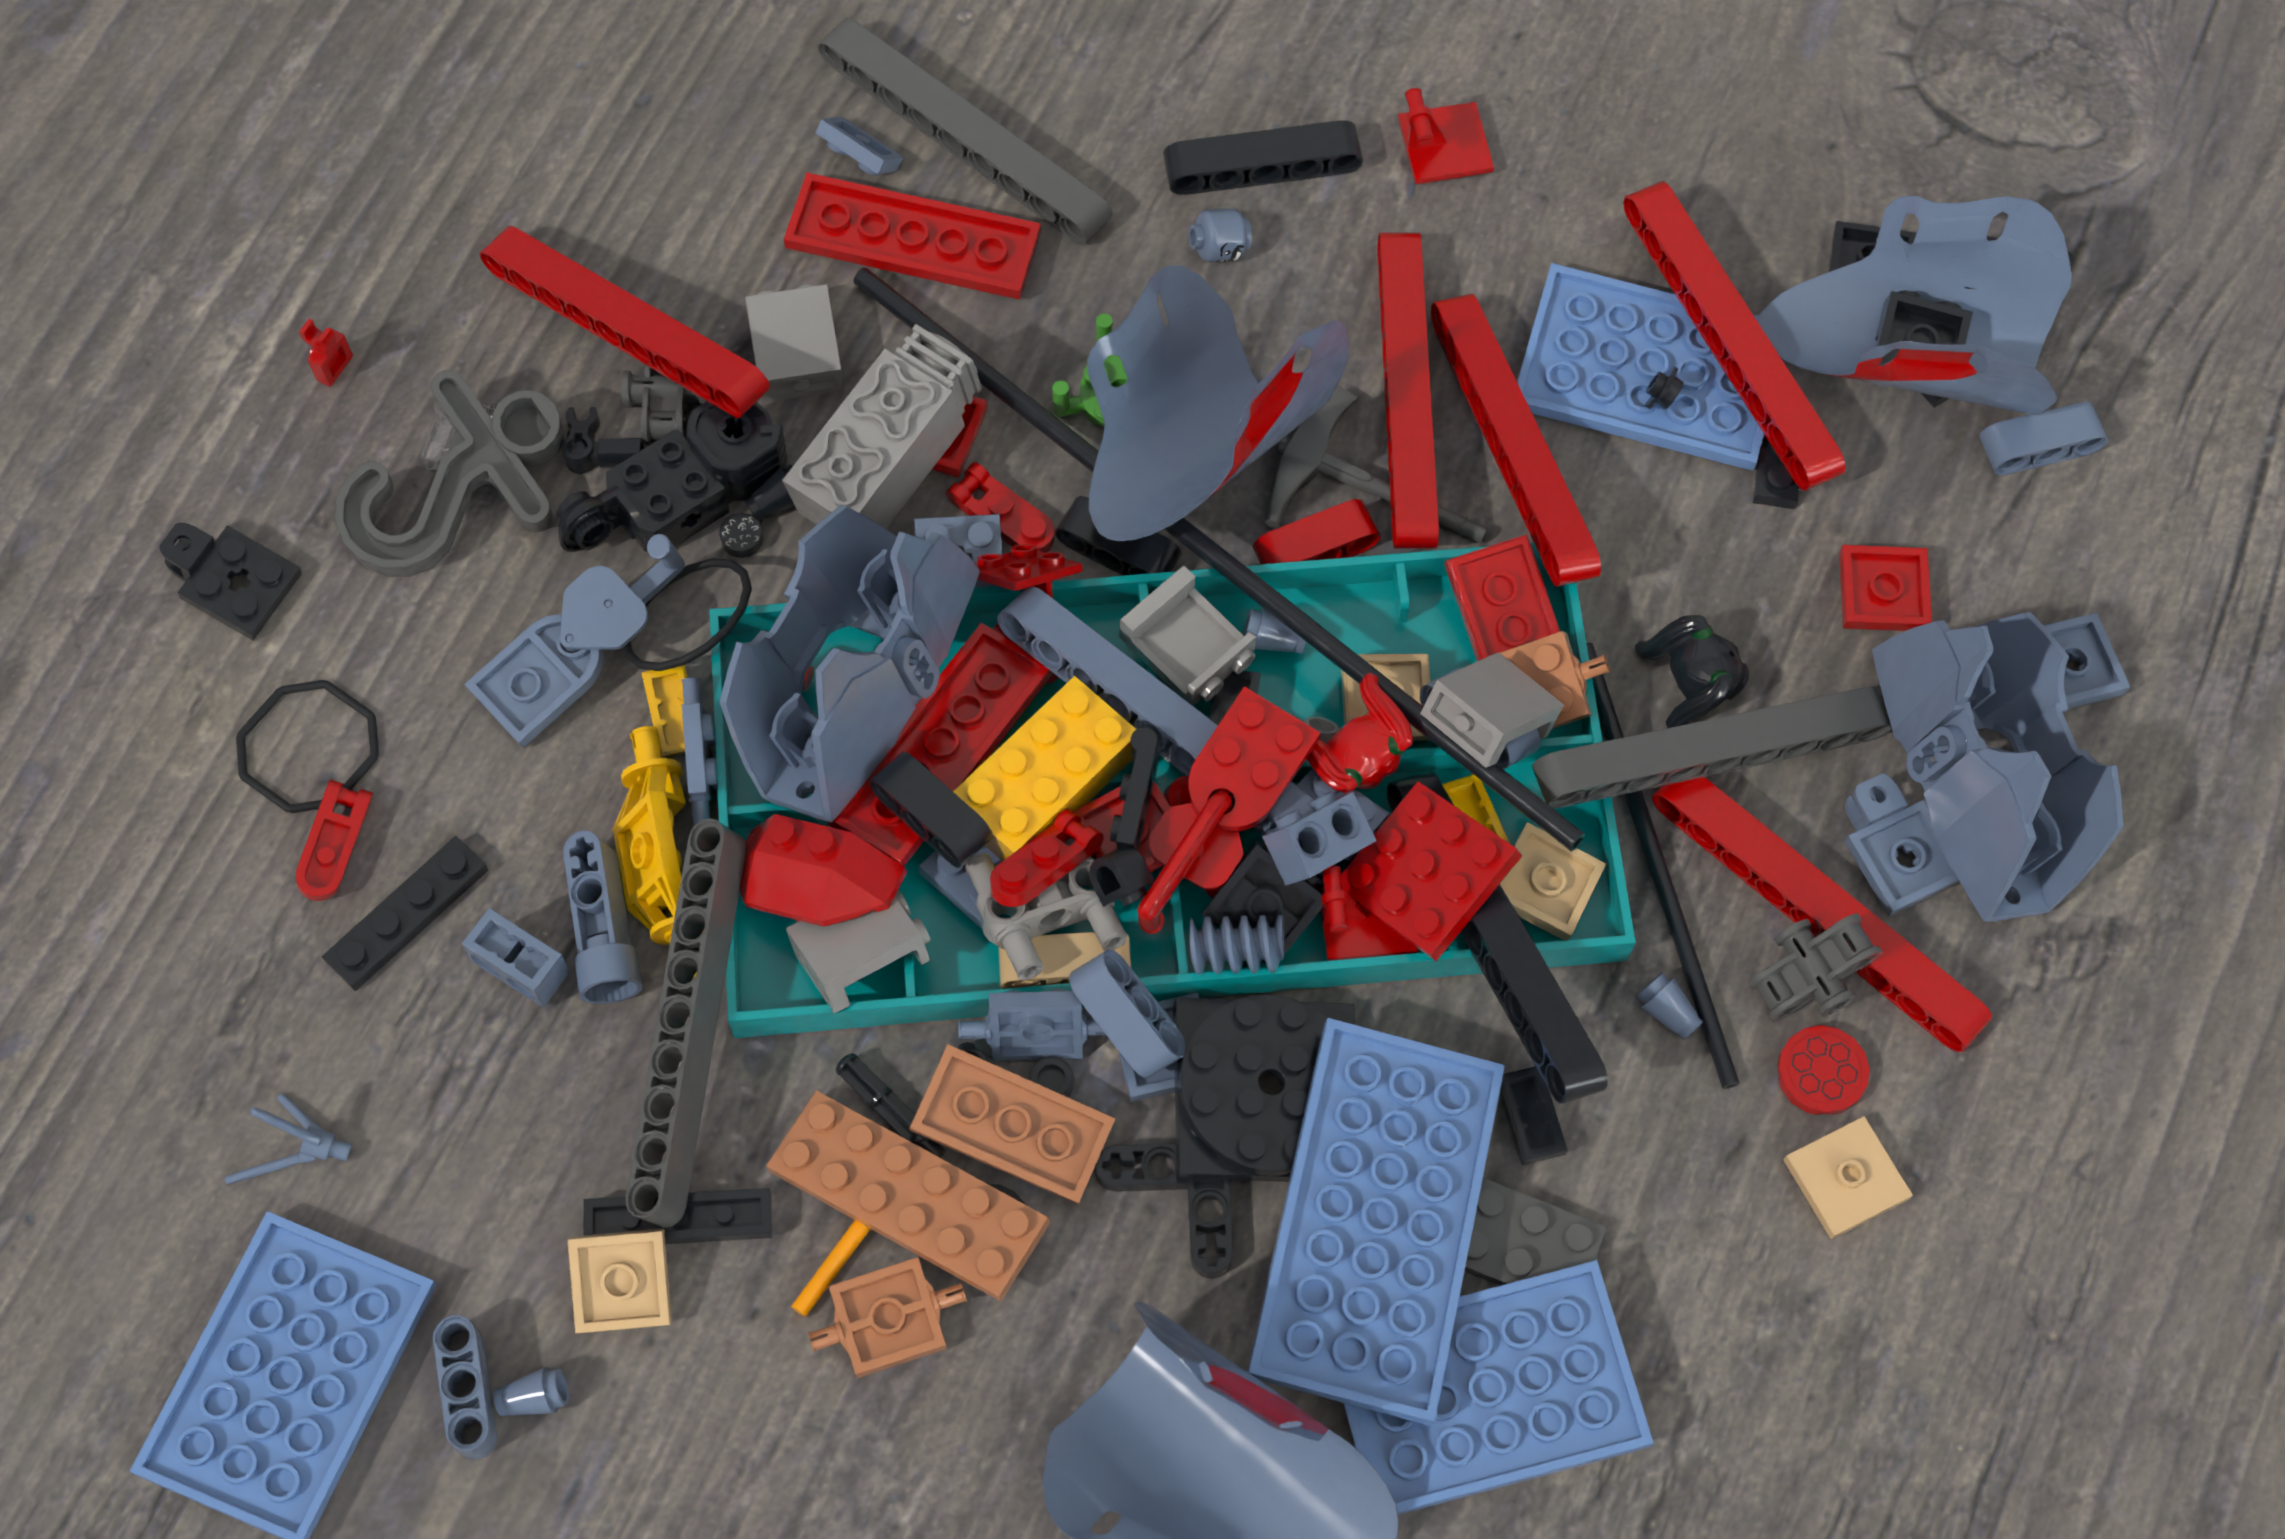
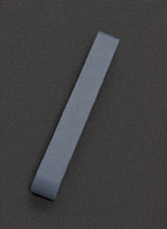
M1033 586L1026 588L997 616L999 627L1011 641L1067 683L1076 676L1134 728L1147 727L1152 729L1157 735L1159 755L1183 774L1189 776L1194 761L1217 728V724L1039 588ZM1291 782L1269 816L1253 828L1262 835H1266L1277 829L1275 820L1297 809L1300 810L1302 815L1310 811L1311 808L1308 802L1313 800V798ZM1232 798V805H1233V808H1234L1235 802H1234V800H1233V798ZM1298 837L1299 845L1303 850L1302 842Z

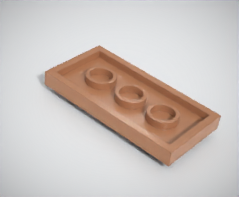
M947 1044L909 1130L1078 1205L1115 1118Z

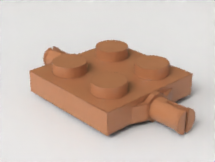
M1564 631L1500 653L1564 704L1552 729L1593 716L1586 696V680L1611 672L1605 655L1581 663L1573 654L1568 635Z
M919 1257L829 1286L835 1306V1325L808 1332L814 1352L841 1342L842 1347L850 1355L854 1372L858 1379L947 1349L940 1327V1309L967 1302L961 1282L934 1292L933 1287L925 1279Z

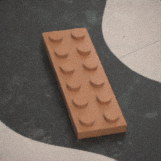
M817 1090L766 1165L769 1172L1000 1302L1004 1299L1050 1224L1047 1216Z

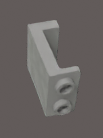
M808 284L797 289L779 292L763 291L757 295L745 297L756 367L766 376L770 383V389L762 396L763 403L845 390L827 284L818 286Z
M1183 565L1120 619L1119 638L1176 694L1194 706L1202 698L1206 702L1211 700L1222 689L1224 685L1223 680L1233 671L1240 674L1255 659L1254 650L1257 637L1251 631L1244 636L1194 588L1196 577Z
M1498 652L1437 679L1420 714L1487 768L1497 763L1507 742L1536 728L1540 739L1547 737L1564 704Z
M899 890L887 910L879 912L872 910L857 918L825 927L799 921L786 928L797 959L834 1014L850 1006L844 989L846 986L910 952L914 953L921 965L930 961L925 944L931 942L929 934L919 918L911 920L908 916L911 914V911Z

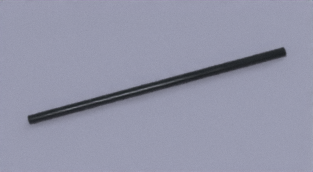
M1586 643L1589 660L1598 658L1593 643ZM1601 674L1593 677L1598 715L1606 739L1609 741L1623 738L1624 735L1604 675ZM1641 790L1627 793L1625 797L1698 1017L1703 1021L1701 1026L1722 1089L1733 1088L1739 1085L1740 1082L1643 792Z

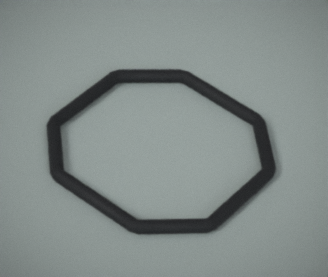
M326 680L279 687L239 730L236 736L239 777L243 782L286 812L296 813L319 809L322 800L290 804L247 774L245 737L284 694L324 688L367 718L370 755L346 781L343 788L351 790L377 761L379 756L377 723L374 713Z

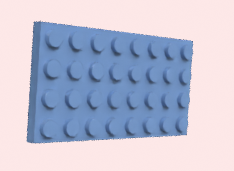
M1327 1018L1323 1027L1247 1368L1248 1373L1263 1382L1429 1426L1435 1422L1505 1065Z

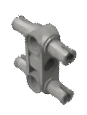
M1069 838L1064 843L1069 846L1075 841ZM988 853L977 854L966 862L965 869L978 893L976 906L983 919V933L989 941L1001 949H1005L1020 980L1031 979L1043 970V963L1031 941V938L1088 920L1104 951L1107 949L1115 950L1126 942L1127 934L1113 910L1115 903L1112 902L1103 907L1091 884L1089 870L1092 862L1095 860L1092 857L1087 858L1033 900L1017 907L1004 906L996 902L992 897L990 875L995 866ZM1082 886H1089V887H1092L1093 889H1092V890H1086V889H1083V888H1081V887H1082ZM999 914H1006V915H1009V916H1011V917H1010V918H1000V917H998L997 915H999Z

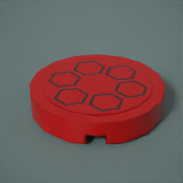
M1819 1025L1802 1029L1789 1038L1778 1056L1777 1063L1778 1081L1781 1090L1793 1105L1809 1114H1841L1858 1102L1868 1086L1870 1067L1865 1051L1852 1036L1839 1028Z

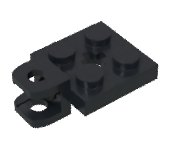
M176 523L159 546L161 554L165 558L167 568L175 576L185 581L178 591L180 599L253 641L302 574L301 568L228 525L217 540L214 541L211 535L191 524ZM241 574L248 575L247 580L251 584L250 587L247 589L239 587L236 591L231 590L233 585L231 578Z

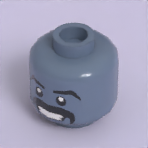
M1233 208L1203 210L1197 216L1195 225H1191L1189 228L1190 246L1192 249L1197 250L1199 257L1204 262L1237 261L1243 256L1244 251L1250 248L1252 241V230L1249 220L1243 218L1242 214Z

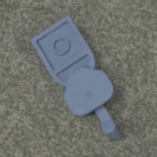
M656 534L649 539L647 544L648 553L652 558L660 561L630 588L612 569L606 566H594L584 571L565 589L562 614L546 616L531 624L464 684L523 748L593 686L602 670L603 650L623 648L644 629L648 621V610L645 604L682 572L685 566L684 559L667 536Z

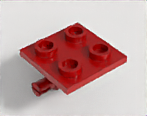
M1412 88L1405 92L1409 112L1399 113L1398 122L1415 184L1493 172L1494 166L1476 102L1430 109L1424 105L1420 88Z
M1032 544L1015 545L1011 547V552L1002 555H980L977 557V562H974L980 571L977 580L1013 591L1025 590L1033 586L1039 588L1051 598H1053L1052 580L1083 572L1082 563L1066 559L1064 554L1060 552L1045 553L1038 551L1037 547Z
M1331 866L1321 872L1325 893L1321 896L1323 907L1320 910L1327 961L1418 953V948L1365 911L1348 895L1347 891L1343 890L1339 866Z

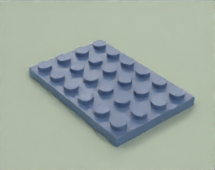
M1551 263L1517 381L1532 414L1754 471L1764 433L1676 295ZM1753 314L1755 319L1758 320L1759 316ZM1673 366H1676L1678 372L1675 376L1684 382L1676 399L1665 410L1657 404H1654L1651 409L1646 408L1645 405L1651 395L1646 393V389L1651 380L1659 371L1666 375Z
M267 1211L129 1472L278 1538L310 1539L437 1284L434 1280Z
M1597 1260L1460 1296L1436 1418L1431 1426L1343 1403L1355 1448L1375 1468L1387 1485L1396 1503L1398 1515L1647 1449L1654 1445Z

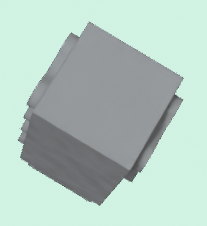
M915 324L912 328V335L904 338L902 348L897 347L893 353L887 349L881 352L782 480L799 514L817 525L840 505H844L887 529L965 427L962 419V414L965 412L964 406L966 404L970 405L973 401V394L975 392L979 393L982 390L978 370L973 360L960 348L946 338L928 332Z

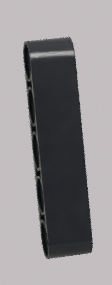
M1347 120L1184 140L1168 145L1163 152L1170 191L1178 195L1344 175L1358 170L1363 164L1356 126L1353 122Z

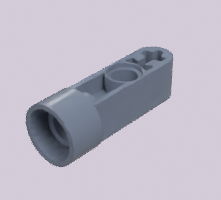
M590 831L576 832L566 841L563 848V857L578 952L574 963L579 997L584 1002L592 1004H609L624 1001L639 994L643 989L638 952L631 944L618 856L613 848ZM602 891L600 898L592 903L594 896Z

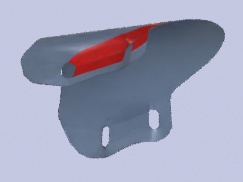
M1902 196L1893 200L1885 209L1875 248L1869 256L1861 261L1800 283L1781 293L1760 313L1757 322L1781 359L1800 368L1852 380L2038 415L2057 400V394L2047 378L2036 370V365L2046 336L2071 286L2072 272L2065 237L2053 214L2039 203L2030 199L2003 196L1962 203H1939L1923 199L1919 196ZM2001 212L2006 213L2008 218L2001 236L1997 240L1988 241L1987 233L1992 219ZM1907 214H1914L1919 221V227L1912 244L1903 241L1900 236V231ZM1905 290L1919 294L1921 299L1937 303L1941 301L1954 302L1960 305L1963 310L1973 312L1966 344L1938 345L1900 341L1876 346L1877 341L1875 337L1885 300L1891 291ZM1894 349H1899L1892 361L1879 365L1886 354Z
M1169 265L1160 269L1150 278L1128 317L1118 328L1101 337L1096 342L1087 360L1088 375L1105 424L1103 439L1096 458L1089 491V513L1099 534L1110 540L1126 541L1150 536L1167 528L1193 511L1322 408L1334 394L1349 358L1350 344L1346 326L1339 320H1334L1304 333L1297 338L1276 367L1258 383L1250 370L1229 305L1199 274L1182 265ZM1157 294L1160 295L1168 318L1167 326H1165L1158 308ZM1304 346L1310 348L1312 353L1309 366L1303 372L1293 373L1292 368L1297 350ZM1109 355L1119 356L1127 375V382L1119 387H1113L1110 384L1104 368V361Z
M1136 1302L1134 1305L1146 1328L1131 1352L1106 1383L1066 1420L1057 1425L1049 1436L1042 1481L1046 1508L1055 1525L1072 1539H1396L1398 1536L1399 1519L1396 1503L1387 1485L1375 1468L1355 1447L1148 1303ZM1113 1511L1121 1514V1519L1107 1534L1096 1535L1091 1531L1092 1526L1106 1512Z

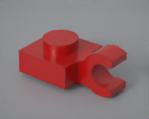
M308 319L299 331L300 337L312 347L307 361L316 380L331 387L353 357L352 351L344 334L332 328H326L322 332L315 326L313 320Z

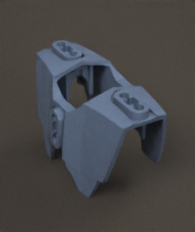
M844 505L836 508L798 541L797 565L794 575L784 592L789 601L769 632L761 630L754 640L748 643L736 642L720 698V705L731 737L743 765L761 797L778 806L798 811L804 816H812L817 820L827 822L835 820L890 749L897 743L902 729L916 709L915 704L919 697L928 698L935 691L939 680V667L948 656L950 646L980 574L972 559L961 548L941 534L932 532L927 540L900 531L898 536H895L870 518ZM850 626L884 639L874 652L855 653L833 648L815 670L818 716L815 715L802 697L803 683L806 672L829 634Z
M2031 612L1997 619L1975 627L1953 630L1949 629L1945 620L1934 621L1904 631L1873 648L1872 653L1893 731V738H1896L1902 744L1906 754H1908L1907 770L1910 777L1915 782L1922 784L1924 789L1923 795L1925 796L1930 813L1932 833L1939 842L1953 871L1982 920L1997 922L1998 920L2036 916L2053 910L2085 878L2124 827L2117 765L2101 764L2095 761L2086 749L2079 750L2063 715L2069 710L2064 692V674L2069 655ZM1992 729L2010 740L2014 752L1993 747L1988 748L1983 738H1980L1977 730Z

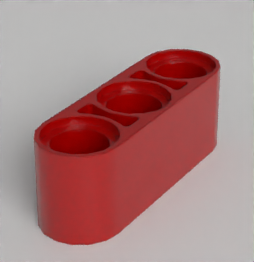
M1352 499L1265 533L1253 543L1252 548L1261 565L1349 558L1373 548L1380 541L1381 535L1363 500Z

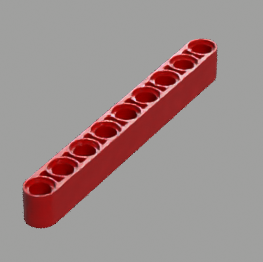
M1660 181L1625 196L1623 206L1629 223L1797 486L1807 491L1843 475L1846 468L1845 460L1838 445L1671 187L1666 182Z
M508 226L479 254L483 264L497 278L736 418H741L770 389V383L766 376L752 363L516 227Z
M1379 233L1377 261L1393 548L1437 549L1439 522L1421 234Z
M1470 293L1433 302L1431 304V319L1435 333L1551 581L1558 587L1599 577L1601 574V562L1597 547L1476 296Z
M1706 777L1661 786L1652 796L1654 806L1664 817L1790 920L1797 923L1801 920L1809 919L1812 924L1810 931L1814 937L1822 934L1843 918L1858 913L1862 918L1861 927L1873 946H1880L1883 954L1874 962L1855 973L1947 1048L1955 1052H1964L1991 1021V1012L1981 1000Z

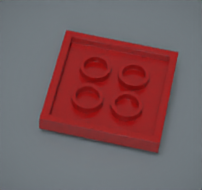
M1418 781L1376 831L1374 836L1377 841L1363 848L1343 871L1341 881L1343 890L1347 891L1348 895L1365 911L1434 961H1437L1520 860L1522 855L1513 845Z

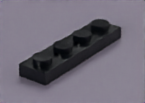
M455 836L322 956L323 960L354 991L358 990L488 871L486 864Z
M770 1188L688 1193L683 1217L675 1225L665 1228L633 1216L627 1209L626 1197L584 1199L583 1236L664 1229L665 1244L772 1238V1193ZM658 1197L655 1200L654 1207L657 1204Z

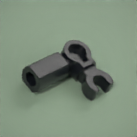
M574 407L568 408L566 420L569 430L561 448L566 466L573 473H587L596 465H599L600 468H614L644 449L641 438L599 439L598 442H595L594 433L600 425L596 408L590 407V415L584 421H577Z

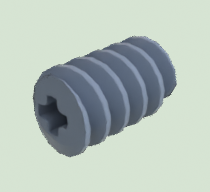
M1242 915L1237 929H1233L1228 916H1223L1219 929L1214 928L1210 916H1205L1201 929H1196L1191 917L1190 954L1196 974L1204 973L1207 961H1210L1215 974L1222 973L1226 961L1229 962L1232 972L1238 974L1244 960L1247 961L1251 973L1259 971L1262 960H1265L1269 972L1275 973L1280 960H1284L1283 915H1278L1274 928L1269 927L1265 915L1259 916L1256 928H1251L1247 916Z

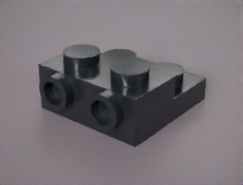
M1891 291L1883 304L1875 337L1877 341L1876 346L1900 341L1938 345L1966 344L1973 312L1963 310L1960 305L1954 302L1941 301L1937 303L1921 299L1919 294L1912 291ZM1894 349L1886 354L1879 365L1892 361L1899 349Z
M1257 838L1243 855L1241 862L1229 880L1219 888L1204 907L1201 915L1204 917L1210 916L1212 923L1218 928L1223 916H1228L1233 929L1238 928L1242 915L1247 916L1251 928H1256L1260 915H1265L1270 928H1274L1278 915H1283L1285 955L1323 907L1321 900L1322 894L1325 893L1323 877L1316 874L1311 878L1285 885L1266 844Z

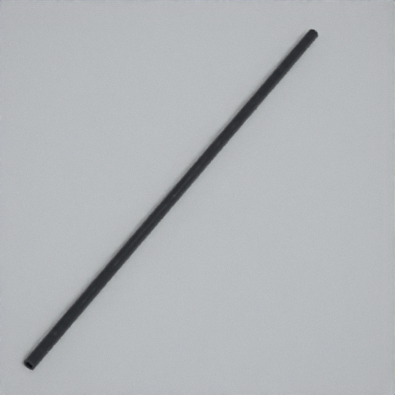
M862 268L856 273L854 277V284L909 328L912 329L917 324L928 332L946 338L960 348L973 360L978 370L981 385L1093 473L1099 450L868 268ZM1183 517L1167 528H1164V530L1357 683L1360 684L1367 673H1373L1378 676L1379 687L1401 709L1410 725L1569 851H1574L1581 844L1585 837L1584 832L1497 764L1487 768L1484 767L1420 714L1424 706Z

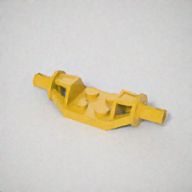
M643 726L632 730V733H630L636 763L624 769L621 774V782L629 791L612 830L627 910L650 930L652 942L660 945H670L682 878L680 872L682 864L681 854L676 849L672 829L674 816L686 805L680 782L683 771L680 762L674 759L662 758L658 729L654 726ZM669 909L673 917L666 918L661 910Z

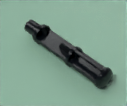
M850 1053L838 1062L836 1066L837 1075L899 1136L939 1158L945 1154L946 1150L939 1143L909 1130L915 1114L856 1054Z

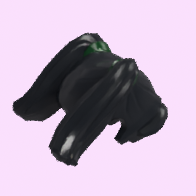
M1701 615L1682 616L1665 626L1651 639L1639 641L1635 645L1636 652L1643 659L1654 660L1669 655L1671 657V672L1686 700L1675 707L1665 721L1667 728L1686 725L1690 721L1713 710L1725 699L1732 700L1743 691L1749 680V669L1741 661L1738 647L1733 642L1713 633L1712 627L1708 624L1706 618Z

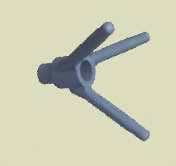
M281 1093L278 1095L277 1100L305 1129L257 1107H253L250 1110V1114L265 1123L302 1139L300 1153L225 1176V1183L232 1184L299 1163L314 1162L316 1158L327 1161L331 1157L346 1162L352 1144L335 1139L336 1134L326 1132L314 1123L285 1094Z

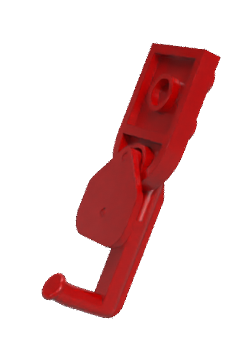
M1245 686L1243 687L1191 767L1188 780L1191 803L1168 808L1150 834V852L1159 863L1164 865V868L1138 906V924L1144 932L1155 934L1163 928L1165 917L1161 911L1183 877L1198 887L1208 890L1217 889L1229 880L1243 858L1239 831L1255 827L1269 816L1320 739L1321 733ZM1232 798H1233V800H1234V802H1235L1234 808H1233V805H1232Z

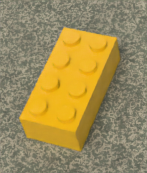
M1074 676L953 792L988 824L993 833V839L985 846L999 859L1004 861L1053 825L1056 817L1062 811L1069 809L1073 812L1086 805L1133 759L1131 735L1136 728Z

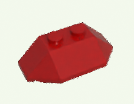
M774 814L753 828L745 841L746 855L740 892L743 902L748 908L825 927L857 918L872 910L879 912L889 909L907 874V870L903 865L852 832Z

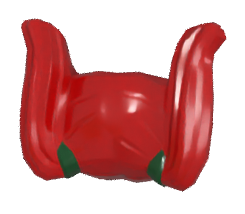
M1367 673L1359 685L1361 698L1369 712L1363 716L1353 718L1339 729L1328 742L1325 743L1319 739L1307 757V761L1318 776L1332 789L1342 793L1351 792L1355 788L1366 790L1378 786L1383 778L1396 771L1400 764L1401 754L1413 743V734L1409 721L1394 701L1379 687L1378 676L1373 673Z

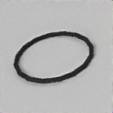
M716 558L685 566L682 572L645 604L646 607L670 584L692 572L711 567L730 568L740 575L743 590L738 607L725 626L711 639L682 657L660 663L642 661L633 653L631 641L623 647L625 657L639 669L664 671L686 665L709 652L733 630L746 611L752 591L748 571L734 560Z

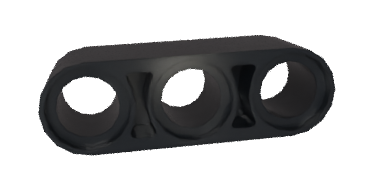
M1085 496L1076 497L1054 532L1057 539L1066 547L1122 576L1171 572L1182 555L1181 549L1177 544L1158 532L1135 540L1114 541L1105 538L1099 534L1092 522L1089 513V498Z
M907 752L900 753L869 781L870 788L876 797L939 855L956 868L963 866L993 839V833L984 819Z

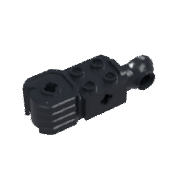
M706 401L692 410L687 422L686 437L676 428L607 471L606 490L596 496H590L586 491L576 492L560 504L557 509V516L560 519L558 538L561 547L568 552L593 548L606 540L612 530L620 525L623 526L632 539L639 543L645 552H648L647 544L649 539L656 534H664L676 547L728 514V504L732 501L748 500L779 467L782 470L786 468L787 452L783 425H773L769 413L757 402L741 418H736Z

